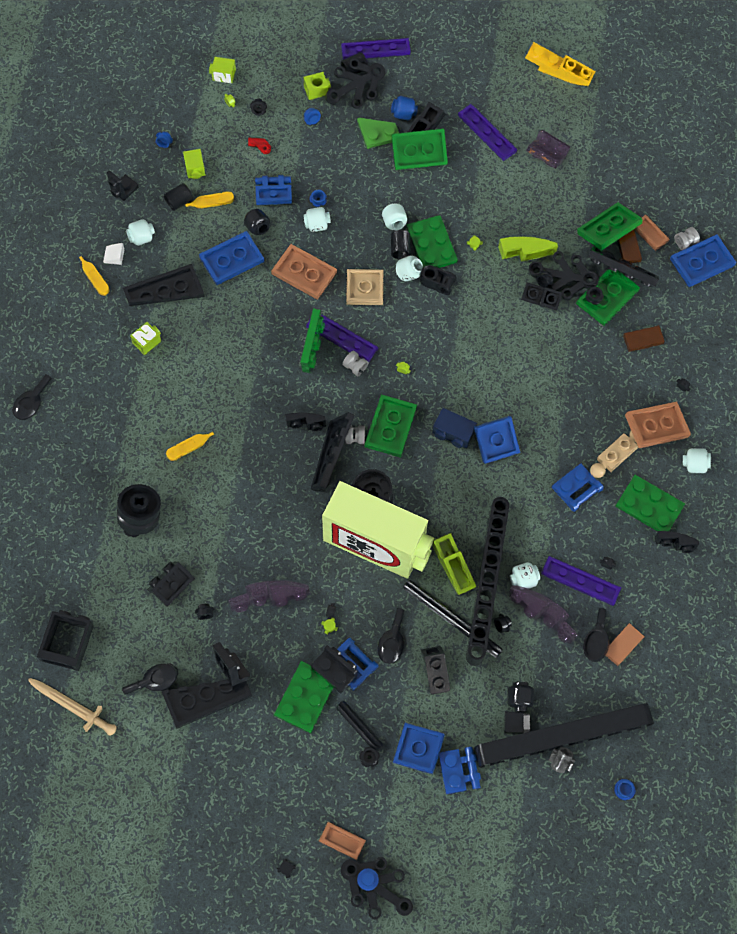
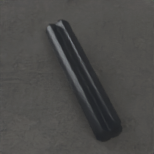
M345 701L337 705V710L370 747L378 751L383 746L378 737Z

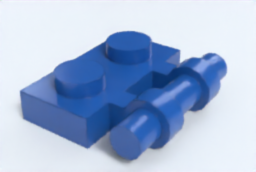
M266 175L255 178L256 185H263L255 186L256 205L292 204L291 185H284L291 183V176L278 175V177H268Z
M473 747L465 748L466 756L460 757L459 749L439 753L446 795L467 791L465 784L467 782L472 783L473 790L481 788L479 781L481 776L477 771V756L473 752ZM468 763L469 775L463 774L462 764Z

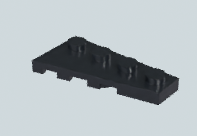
M594 245L590 250L588 257L591 258L592 262L599 265L603 263L608 265L607 268L614 272L619 270L624 272V276L630 279L637 278L648 287H651V285L656 287L659 276L639 266L633 268L631 267L632 263L621 258L617 260L613 253L607 250L601 252Z
M192 264L123 287L129 306L205 297Z
M348 412L330 420L311 490L318 492L328 487L330 477L355 415Z
M228 679L214 683H202L195 686L161 690L176 729L252 697L246 681L232 686Z

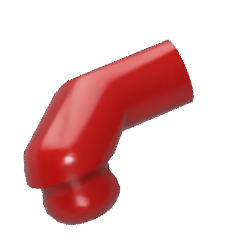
M248 138V146L257 147L263 154L270 153L271 146L266 139Z

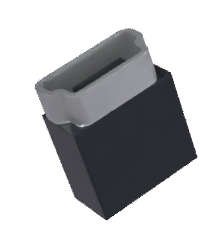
M505 711L504 733L523 734L530 731L529 714Z

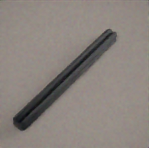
M408 580L404 584L403 588L405 591L469 638L471 625L413 581ZM474 633L477 638H484L482 633ZM488 639L487 652L495 658L499 657L503 649L491 639Z

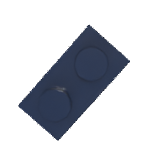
M442 408L433 426L432 433L440 440L446 439L451 441L455 447L467 449L475 432L474 426H477V423Z

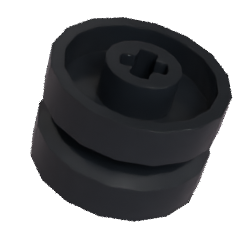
M135 484L126 487L119 494L117 500V521L123 530L135 535L146 534L154 530L158 525L161 509L160 496L156 490L147 485Z

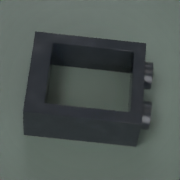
M59 610V612L52 611L37 658L41 662L79 671L94 627L90 618L83 615H78V617L71 616V613ZM59 622L85 628L75 658L49 652Z

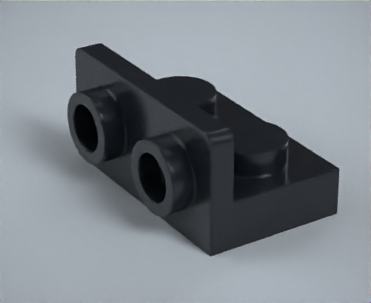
M176 561L173 563L169 562L162 569L164 572L159 577L155 576L149 582L150 587L147 589L166 607L195 579Z
M220 642L213 645L216 663L232 686L251 678L249 672L234 652L230 653L228 648L224 649Z
M326 645L323 653L312 663L311 668L341 694L357 677V667L350 660L345 661L341 657L340 651L335 647L330 648Z

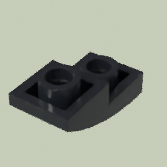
M526 282L521 300L557 311L563 293Z
M305 412L285 414L287 428L292 427L296 429L306 424L307 430L320 431L323 427H326L325 416Z
M658 531L655 536L656 544L667 547L675 543L676 551L682 550V553H691L699 545V540L677 532Z

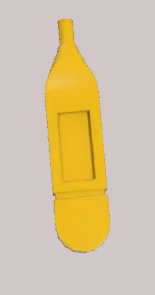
M222 192L199 196L193 202L187 203L186 207L208 208L231 204L234 201V195L232 192Z
M80 256L85 275L100 295H107L109 293L107 283L95 266Z
M214 433L196 434L166 451L167 458L174 461L198 449Z

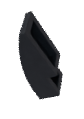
M428 102L421 115L416 117L408 132L435 130L445 116V112Z

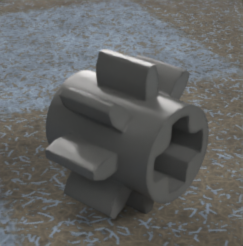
M560 747L559 750L554 748L549 758V761L552 762V769L559 773H564L565 770L570 772L576 759L572 758L574 756L573 752L565 747Z

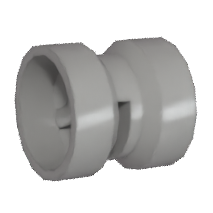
M690 227L684 233L680 232L674 236L675 243L680 250L687 249L689 245H695L700 242L699 234L694 227Z
M354 350L343 361V366L351 369L352 373L357 377L361 375L359 370L364 371L369 364L364 358L361 359Z
M351 425L345 439V444H352L353 442L364 444L365 425H359L358 427ZM353 430H355V439H353Z

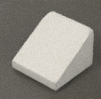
M123 243L106 246L103 262L122 265L124 255Z

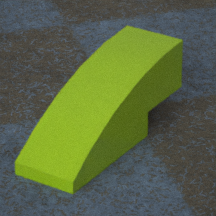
M508 237L500 239L498 248L502 259L520 256L521 262L553 255L557 252L558 244L535 237Z
M451 533L434 539L432 543L433 549L457 594L460 595L475 588L476 584Z

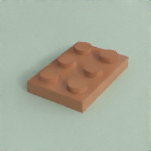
M290 244L271 273L318 300L336 275L337 269Z
M677 402L629 411L625 414L638 448L685 439L691 435Z

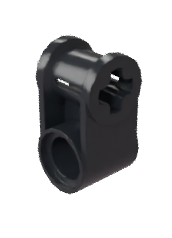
M427 265L422 269L420 281L427 288L436 290L444 295H450L451 286L457 277L449 271H444L433 265Z

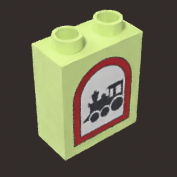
M339 481L322 515L323 541L407 579L413 568L423 572L432 550L430 548L434 537L426 534L428 520Z

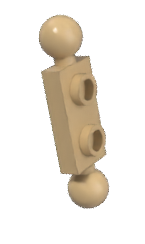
M630 431V437L622 434L598 456L597 461L600 463H595L590 468V473L594 478L603 477L606 468L612 472L638 448L632 431Z

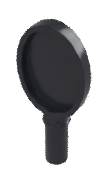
M45 374L33 391L24 392L16 399L12 411L17 419L26 420L38 411L41 404L39 394L52 379L49 375Z
M401 608L396 610L392 629L386 631L378 643L379 658L387 664L396 662L403 652L404 639L399 630L405 610Z
M599 608L595 624L596 628L589 631L583 644L584 654L592 662L602 660L609 648V637L603 630L606 617V609Z
M157 664L147 670L143 680H138L135 683L122 687V691L126 695L144 687L151 691L165 690L176 681L177 670L170 664Z

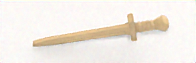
M29 679V683L39 692L87 721L88 723L83 726L85 732H88L93 724L102 728L109 736L116 732L115 724H109L98 717L103 709L102 706H98L96 711L92 712L38 680Z

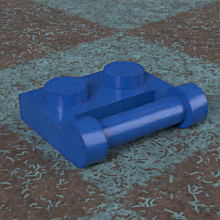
M579 464L552 485V489L573 512L578 510L579 506L596 492L599 493L604 489L603 485L582 464ZM587 483L592 486L575 500L571 498L573 494Z
M348 638L337 650L340 651L341 657L345 661L350 660L357 667V677L349 685L354 691L379 665L375 661L372 662L354 644V640ZM349 649L367 668L363 671L345 653L346 650Z

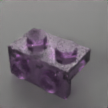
M540 130L537 138L528 146L526 151L533 157L542 160L548 166L556 169L566 159L570 146L546 131Z

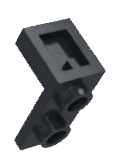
M110 170L107 172L108 183L111 188L110 192L115 198L120 197L124 201L139 188L138 184L126 174L120 179Z
M441 646L421 649L422 658L426 665L430 693L433 695L450 691L445 653Z

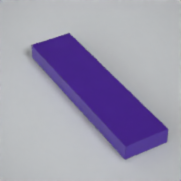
M409 38L341 43L343 60L359 52L363 53L365 58L411 55Z
M472 104L458 112V116L503 161L517 152V149Z
M321 314L324 317L323 322L325 323L324 331L320 333L322 337L348 352L354 350L361 359L364 358L368 362L372 359L378 350L377 346ZM310 320L306 324L307 328H309Z
M548 556L541 575L614 606L621 587L551 556Z

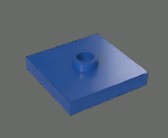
M511 416L474 426L484 464L520 453Z
M405 723L393 763L433 775L445 736L444 733Z

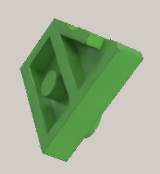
M357 118L367 149L392 143L391 134L399 133L396 123Z

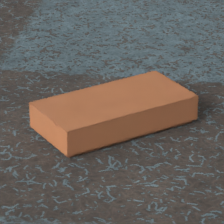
M647 215L642 217V224L635 228L638 234L655 251L670 240Z
M629 623L609 645L606 656L619 666L645 636Z
M330 822L327 823L319 839V842L355 860L358 859L366 841Z

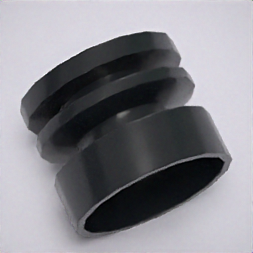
M368 469L355 477L352 487L370 495L375 493V497L393 504L392 483L384 472L377 469Z

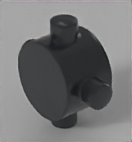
M683 378L681 380L677 379L676 382H678L677 387L684 392L686 390L690 391L689 381Z
M604 557L603 560H600L601 566L607 569H612L613 566H616L612 558Z
M335 603L328 605L327 619L334 618L336 612Z
M283 859V863L280 868H277V871L286 875V878H290V874L293 869H296V866L287 862V859Z

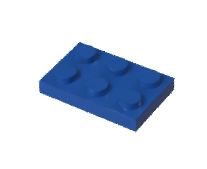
M247 231L199 254L200 260L216 286L264 262V257Z
M718 235L684 249L670 258L688 287L730 269L737 263Z

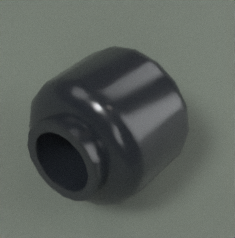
M252 209L245 215L244 225L252 234L263 235L269 230L270 219L262 210Z
M513 682L512 686L507 689L508 706L515 708V712H527V708L534 705L533 687L529 686L528 682Z

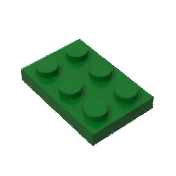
M444 129L391 134L395 170L448 165Z
M617 202L579 227L577 232L578 235L602 251L641 225L642 218Z
M440 215L406 224L418 259L422 262L423 268L427 265L441 268L458 262Z
M608 269L599 278V283L596 286L602 290L603 300L599 304L594 305L586 300L587 294L585 292L577 300L576 304L605 326L639 291L640 287L620 271L614 272Z
M313 308L300 361L302 371L310 373L311 368H315L317 359L315 351H319L321 340H319L320 333H323L325 326L323 322L324 317L321 316V310Z
M381 394L365 447L401 458L417 404Z
M634 475L615 507L656 531H669L685 503L639 476Z
M301 661L274 716L311 734L333 686L315 672L311 665Z

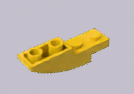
M533 42L525 57L527 60L538 65L539 71L572 84L589 86L596 72L567 55L562 58Z

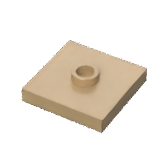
M347 269L346 305H383V270Z

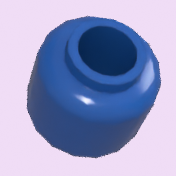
M398 96L397 99H394L391 106V113H393L395 118L407 121L416 116L418 110L414 99L404 96Z

